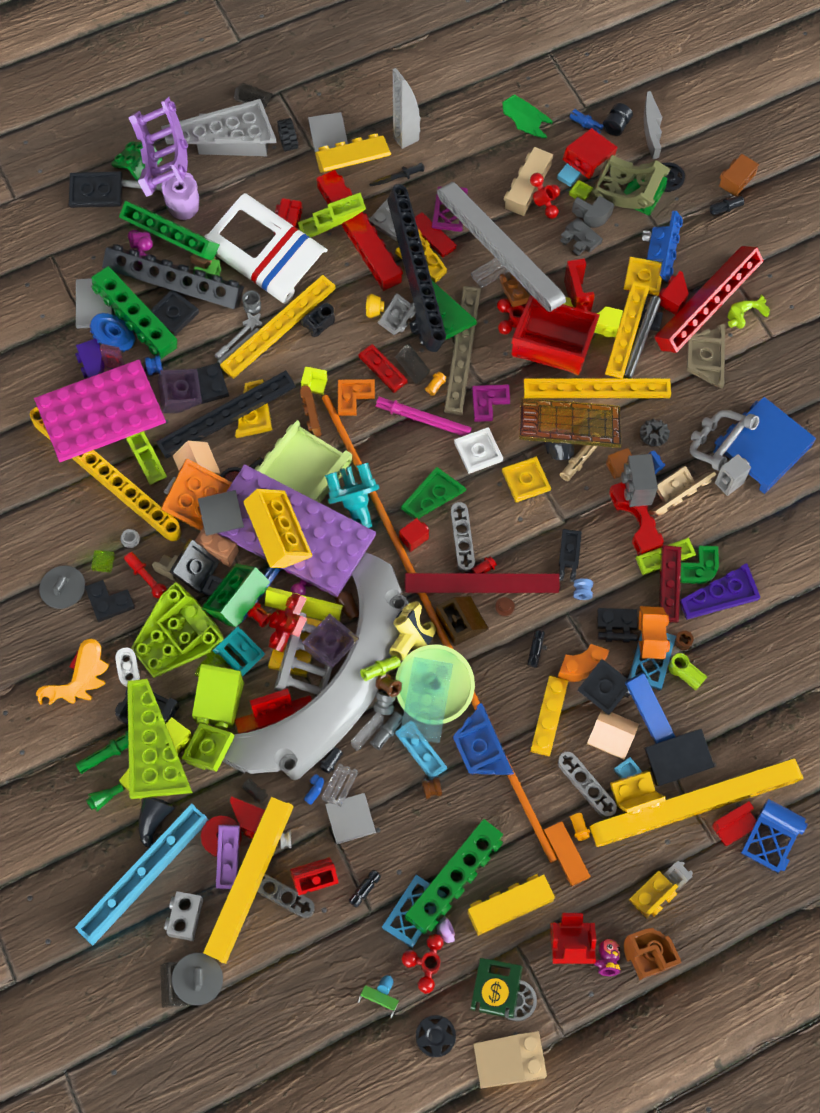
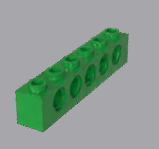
M125 201L119 218L208 260L214 259L220 245L128 201Z
M109 266L91 277V287L95 294H99L108 307L111 306L115 315L125 321L127 328L137 334L139 341L148 346L152 355H160L162 359L177 349V338Z
M483 819L406 913L405 919L424 935L428 930L432 932L439 923L437 921L441 914L445 916L451 909L450 903L454 898L458 900L465 891L463 889L464 885L467 882L471 884L478 875L476 873L477 869L480 866L484 868L491 859L489 854L493 850L496 852L503 844V841H501L503 833ZM478 842H484L486 843L487 848L485 850H480L476 844ZM470 857L475 863L468 866L463 860ZM458 873L461 875L462 880L455 882L450 876ZM445 889L448 891L449 896L441 898L437 892L438 890ZM432 905L435 907L436 912L427 914L424 908Z

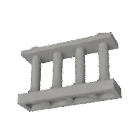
M301 612L300 616L306 618V614ZM307 621L305 622L301 632L304 633L306 631L332 640L329 650L302 642L300 636L290 635L274 690L281 691L285 687L292 686L318 696L328 685L338 644L341 645L344 638L342 633L343 626H339L334 632L307 624ZM301 649L327 658L325 667L321 668L297 660V657H294L296 650L299 651ZM295 667L322 676L319 687L293 679L289 675L291 668L294 669Z

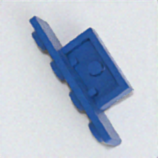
M672 211L670 226L653 227L647 260L662 262L660 276L665 282H669L673 275V263L677 255L676 247L680 240V227L683 225V219L677 211Z

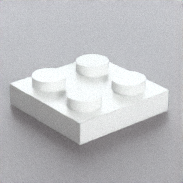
M489 427L454 439V444L468 474L503 461V456Z

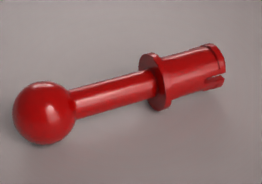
M133 552L128 553L124 560L134 570V575L139 573L152 588V595L160 599L161 595L167 590L166 586L157 583L145 569L147 565L142 563Z

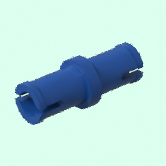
M577 109L572 111L574 115L570 114L571 120L581 124V127L590 130L592 128L599 134L601 133L599 129H603L602 124L593 120L590 115H584L577 111Z

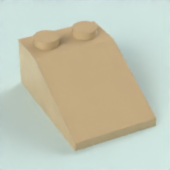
M539 1031L474 1043L481 1089L545 1079L547 1077Z

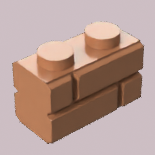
M204 527L195 540L197 544L228 567L232 565L239 552L237 543L218 534L206 536Z

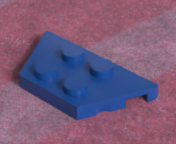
M480 703L471 717L466 719L463 727L458 729L453 736L468 773L513 775L514 772L483 704Z

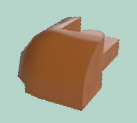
M654 928L633 933L624 940V953L627 962L632 961L640 980L657 975L682 963L670 937L654 930Z

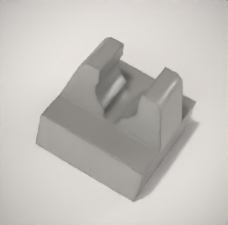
M679 861L674 863L663 874L673 885L676 884L678 886L677 891L693 877V872L691 870L688 872L684 867L685 863Z

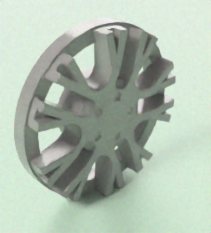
M522 980L520 984L526 987L523 992H518L514 1018H509V1010L505 1014V1018L512 1021H523L529 1018L537 1004L534 989ZM530 990L531 994L525 997L523 994ZM533 998V1006L526 1004V999ZM524 1005L530 1010L529 1013L522 1008ZM517 1010H521L524 1016L517 1017Z

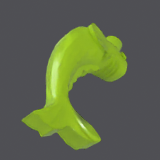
M761 294L757 301H740L731 305L727 316L730 320L728 321L729 327L743 328L746 323L743 316L744 312L751 308H756L763 316L768 317L770 309L765 305L766 299H764L763 295Z

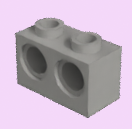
M176 891L175 897L172 896L169 907L172 909L170 918L167 917L164 927L169 937L194 941L203 904L201 896ZM184 901L191 902V905L187 910L180 909V906ZM183 921L186 923L184 930H175L178 922Z

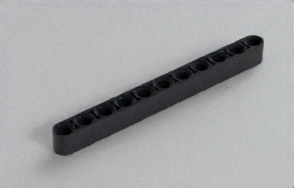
M395 184L387 198L424 344L429 351L437 352L446 339V332L408 191L405 186Z

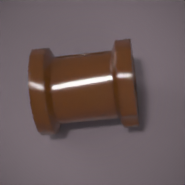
M386 673V675L378 676L376 687L379 690H385L390 697H394L401 692L402 683L391 679V676Z

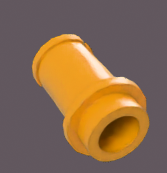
M441 372L434 373L433 379L425 388V391L434 396L440 386L446 383V376Z
M582 813L570 816L575 830V838L578 841L588 839L590 837V830L586 827Z

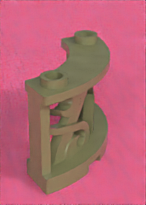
M611 155L605 161L590 195L595 200L601 196L612 202L614 206L622 208L641 209L654 204L655 200L653 197L662 178L668 175L670 168L657 160L641 164L640 167L633 166L631 162ZM607 170H610V177L605 176ZM633 179H637L641 187L628 195L624 194L619 184H627ZM602 181L609 182L604 184L605 189H609L608 191L600 188Z

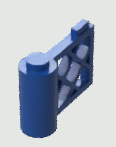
M767 799L741 854L777 873L780 870L785 871L790 861L787 859L792 845L797 835H802L808 825L805 823L806 818ZM761 823L769 827L771 835L760 838L758 828ZM783 834L789 837L790 840L787 846L779 848L775 836ZM772 837L776 849L765 852L761 840ZM759 842L762 853L754 855L748 852L750 844ZM777 851L780 859L777 867L769 863L766 854Z

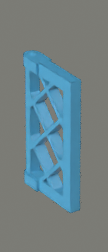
M642 632L639 641H642ZM666 633L667 640L670 641V650L666 652L662 667H659L653 658L640 661L641 654L638 642L628 679L636 676L637 666H640L650 686L661 690L676 636ZM652 660L656 670L647 673L642 664ZM659 672L658 682L651 680L650 675Z
M415 875L382 926L384 930L411 948L414 947L422 932L417 929L412 939L407 937L404 930L416 927L414 925L403 926L402 915H406L408 911L401 912L400 910L407 899L411 898L413 906V898L420 897L423 894L412 895L417 884L421 885L424 891L430 885V883L418 875ZM441 890L437 892L441 898H445L447 895ZM428 905L424 908V910L429 911L428 914L436 912L434 906ZM399 916L402 928L395 929L390 925Z

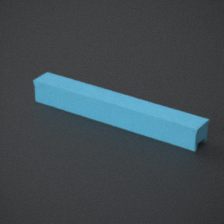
M191 804L76 925L75 928L93 946L200 832L209 819Z

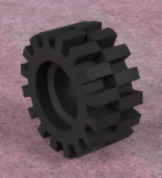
M291 118L277 121L279 137L284 152L298 149L296 131Z

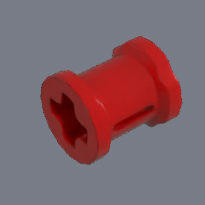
M259 602L255 603L254 607L247 613V616L254 618L261 628L269 624L272 613L266 612Z

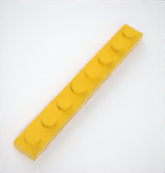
M324 275L319 277L220 364L221 369L234 379L336 289L335 284Z
M524 379V398H671L670 379Z

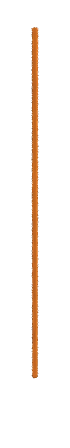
M325 395L322 397V400L347 451L352 454V461L358 471L357 465L362 464L329 396ZM376 491L368 493L407 573H416ZM418 593L431 622L436 627V632L443 646L453 649L427 594ZM474 691L471 703L476 710L480 701ZM515 772L513 775H507L549 862L557 861L558 859Z

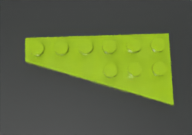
M148 679L127 681L130 798L138 799L193 793Z

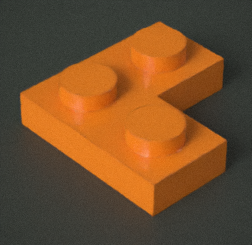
M375 379L338 380V416L357 415V399H375Z

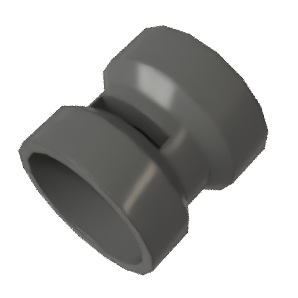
M253 290L245 292L242 296L244 311L251 315L258 314L261 311L260 295Z
M378 689L374 711L382 715L393 714V702L396 696L390 697L385 690Z

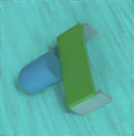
M389 975L383 976L377 990L365 985L358 1003L362 997L393 1010L390 1017L392 1018L399 1000L387 995L393 986V978Z

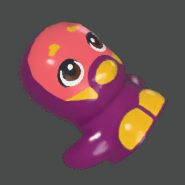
M605 939L599 944L598 948L601 960H596L594 965L599 967V974L615 976L620 973V967L617 963L620 960V946L612 939Z

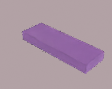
M219 825L216 888L231 889L237 877L240 825Z

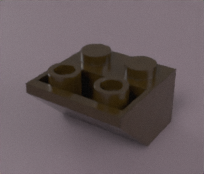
M471 596L453 597L437 605L436 614L454 646L489 630Z

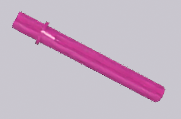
M382 397L377 399L376 407L389 411L392 415L395 413L461 436L471 434V427L397 403V400L391 401Z

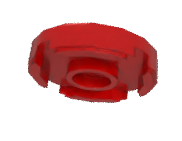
M228 816L213 817L202 828L200 836L202 845L212 856L217 857L219 825H238L234 819ZM240 828V843H239V846L241 845V840H242L241 828Z

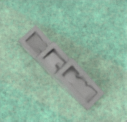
M648 91L644 108V131L652 159H657L661 151L659 142L662 134L660 129L662 115L651 91Z

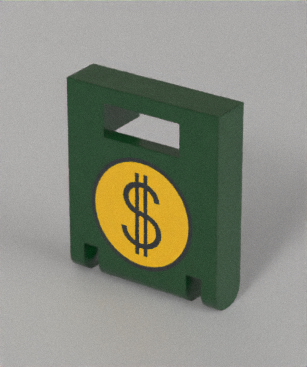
M480 958L471 1010L476 1011L477 1003L479 1002V1012L505 1017L506 1009L509 1008V1018H514L523 967L521 965ZM491 966L510 969L509 976L490 973Z

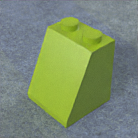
M201 664L192 717L197 724H212L223 730L234 727L244 687L241 671Z

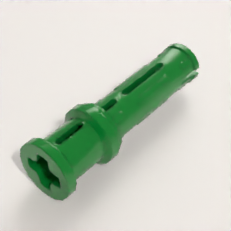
M128 730L117 739H111L105 747L76 762L75 764L80 773L83 774L114 755L119 756L122 751L128 749Z

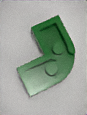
M699 546L698 563L681 562L680 583L704 584L711 581L719 568L718 546Z

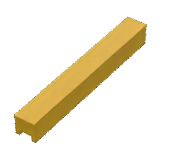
M271 797L203 952L219 960L221 963H227L294 806L292 804Z

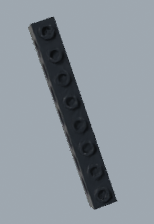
M113 244V246L106 247L102 265L103 269L109 266L114 272L231 309L240 307L244 286L239 285L238 281L222 280L223 277L219 275L209 276L203 270L196 269L193 271L189 269V266L182 264L177 266L172 261L166 259L161 261L156 259L154 255H141L138 250L129 249L128 251L123 249L122 245ZM122 256L126 258V264L122 262ZM139 261H140V262L142 263V265H143L142 270H141V269L139 268V266H138V262H139ZM155 266L158 267L159 274L155 273ZM172 271H173V272L175 273V275H176L175 280L172 279V277H171V272H172ZM188 276L192 279V285L187 281ZM204 282L208 283V290L204 288ZM221 286L226 291L225 295L220 292Z

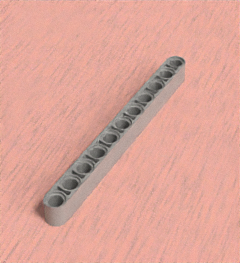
M450 182L437 190V195L441 202L548 312L566 303L563 292L455 182Z

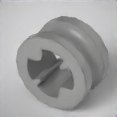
M291 830L282 833L280 837L281 849H284L286 846L289 849L292 848Z

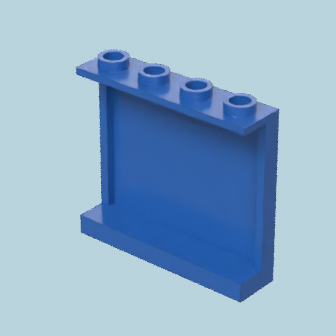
M763 397L760 401L756 400L752 404L751 410L748 413L744 412L742 414L745 416L748 414L758 416L759 424L757 428L750 430L744 427L724 454L730 459L737 454L745 458L751 466L748 474L761 484L759 490L766 494L812 447L816 438L767 398ZM732 424L727 429V434L724 437L721 435L715 441L714 453L736 427L735 424Z

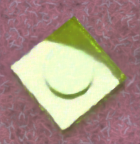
M95 550L91 565L92 570L112 572L114 552Z

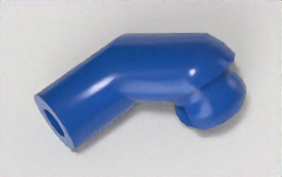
M317 774L313 775L310 779V783L314 786L304 797V800L310 805L320 795L324 785V779L320 778Z

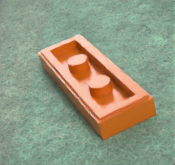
M561 821L544 829V833L571 887L589 879L591 876L563 822Z

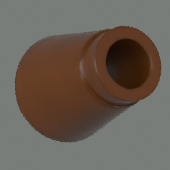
M348 590L334 598L336 600L335 604L343 605L342 611L350 620L359 616V610L353 595Z

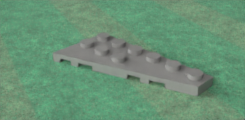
M261 99L179 121L187 144L276 143L274 132ZM170 124L161 126V129L169 127ZM172 133L164 137L166 144H174Z

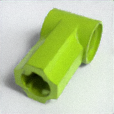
M678 653L674 655L668 664L669 672L679 676L695 691L707 678L705 674L689 662V658L685 654ZM674 662H680L683 668L677 667Z

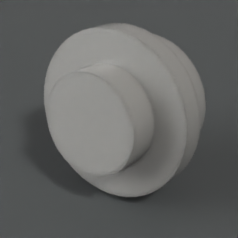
M127 529L122 533L120 540L123 546L133 548L138 545L140 536L137 531Z

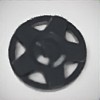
M662 163L666 167H672L668 175L665 176L668 178L665 192L675 191L682 187L685 180L683 169L675 163Z
M432 1015L426 1017L420 1022L416 1030L417 1046L429 1057L436 1058L448 1054L456 1041L454 1026L443 1016ZM439 1019L436 1024H433L430 1020ZM448 1026L452 1031V1035L446 1031ZM422 1027L425 1033L424 1035L419 1037V1032ZM443 1045H450L446 1051L442 1052ZM430 1046L432 1053L426 1051L423 1047Z

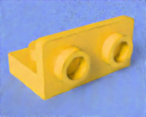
M658 871L629 901L646 918L650 915L655 917L663 909L660 905L665 900L669 903L677 895L675 890L678 886L676 884L673 885Z

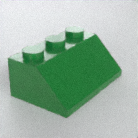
M236 563L202 606V609L225 625L236 627L243 621L246 613L254 607L255 601L266 591L270 581L256 567Z

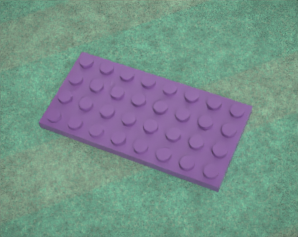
M244 465L227 490V492L236 490L244 527L217 534L267 560L243 501L256 489L285 491L310 548L312 557L282 569L338 597L376 536V532Z

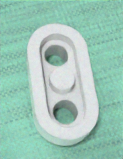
M120 649L115 656L120 682L128 687L127 681L140 679L137 659L132 649ZM126 657L130 658L127 662L123 661ZM129 675L133 676L131 680H127Z

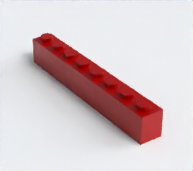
M336 170L317 177V188L327 204L353 195L351 189L345 186L343 177L338 175ZM361 212L341 224L383 291L402 283L403 270L401 266L395 263L393 254L387 251L384 240L378 237L375 226H371L366 213Z
M741 246L655 335L654 338L661 351L677 353L761 265L763 259L757 247Z

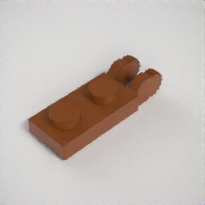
M504 273L499 274L502 289L511 305L515 307L527 304L529 295L523 285L511 273V280L508 282Z
M304 385L300 389V394L305 404L303 405L305 415L309 416L310 419L307 421L309 432L313 431L316 437H321L322 434L313 394L310 387Z

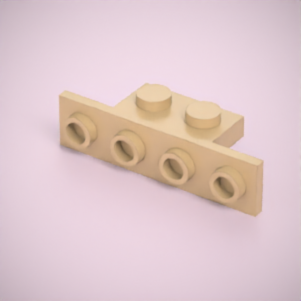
M682 466L657 483V493L662 503L648 511L650 515L657 514L658 516L666 513L669 506H675L683 501L682 498L684 496H690L697 492V487L709 484L712 481L711 478L716 473H705L694 481L687 467Z

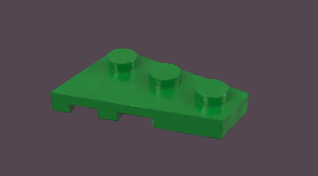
M436 467L401 506V510L412 518L419 519L464 493L466 487Z

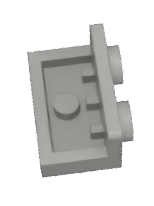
M396 293L377 323L393 335L399 331L403 332L408 325L406 321L408 318L411 319L416 312L414 302L409 303Z

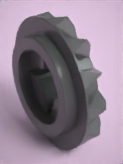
M654 418L649 421L646 420L640 428L641 439L650 446H661L669 438L670 430L662 420L658 421ZM652 429H658V435L656 433L651 434Z

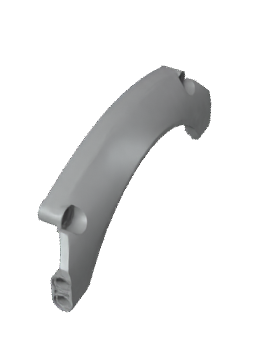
M365 552L353 571L352 576L359 597L357 632L345 662L327 687L305 707L280 722L248 733L234 734L235 737L222 762L243 773L247 771L250 774L282 770L290 779L298 780L332 750L354 726L371 704L378 690L376 687L378 676L364 681L360 670L375 664L378 660L383 661L392 657L389 653L390 648L400 635L393 622L399 612L409 604L406 597L400 595L402 591L391 564Z

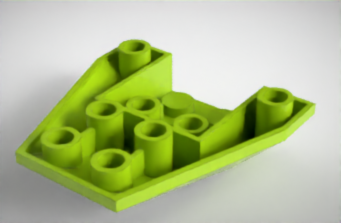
M175 582L161 595L130 649L134 651L137 658L152 677L156 678L210 653L224 638L219 627L207 612L202 609L198 601L180 584Z

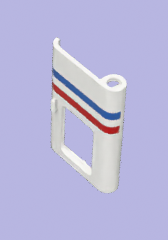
M246 193L239 197L210 233L204 236L220 244L215 256L284 304H287L292 299L295 293V285L320 255L327 252L325 247ZM239 210L245 211L276 233L256 258H252L220 235V232Z

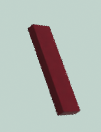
M662 545L659 607L664 608L669 616V623H679L682 547Z

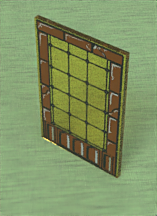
M521 398L519 440L621 448L620 406Z

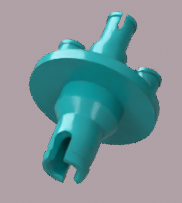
M369 463L357 465L362 481L360 484L355 482L351 466L346 467L348 475H346L345 468L340 469L345 485L343 488L340 487L337 472L325 475L330 490L328 492L330 496L328 503L332 504L342 501L344 508L349 511L352 520L367 528L372 527L367 507L369 502L367 493L376 491L380 487L379 484H376L375 478H372Z

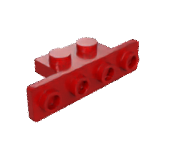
M287 688L250 700L253 714L235 719L238 734L259 730L280 722L312 701L311 696L292 701Z

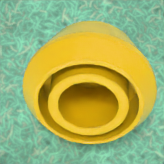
M369 294L366 299V316L369 318L380 316L381 312H384L385 301H381V297Z

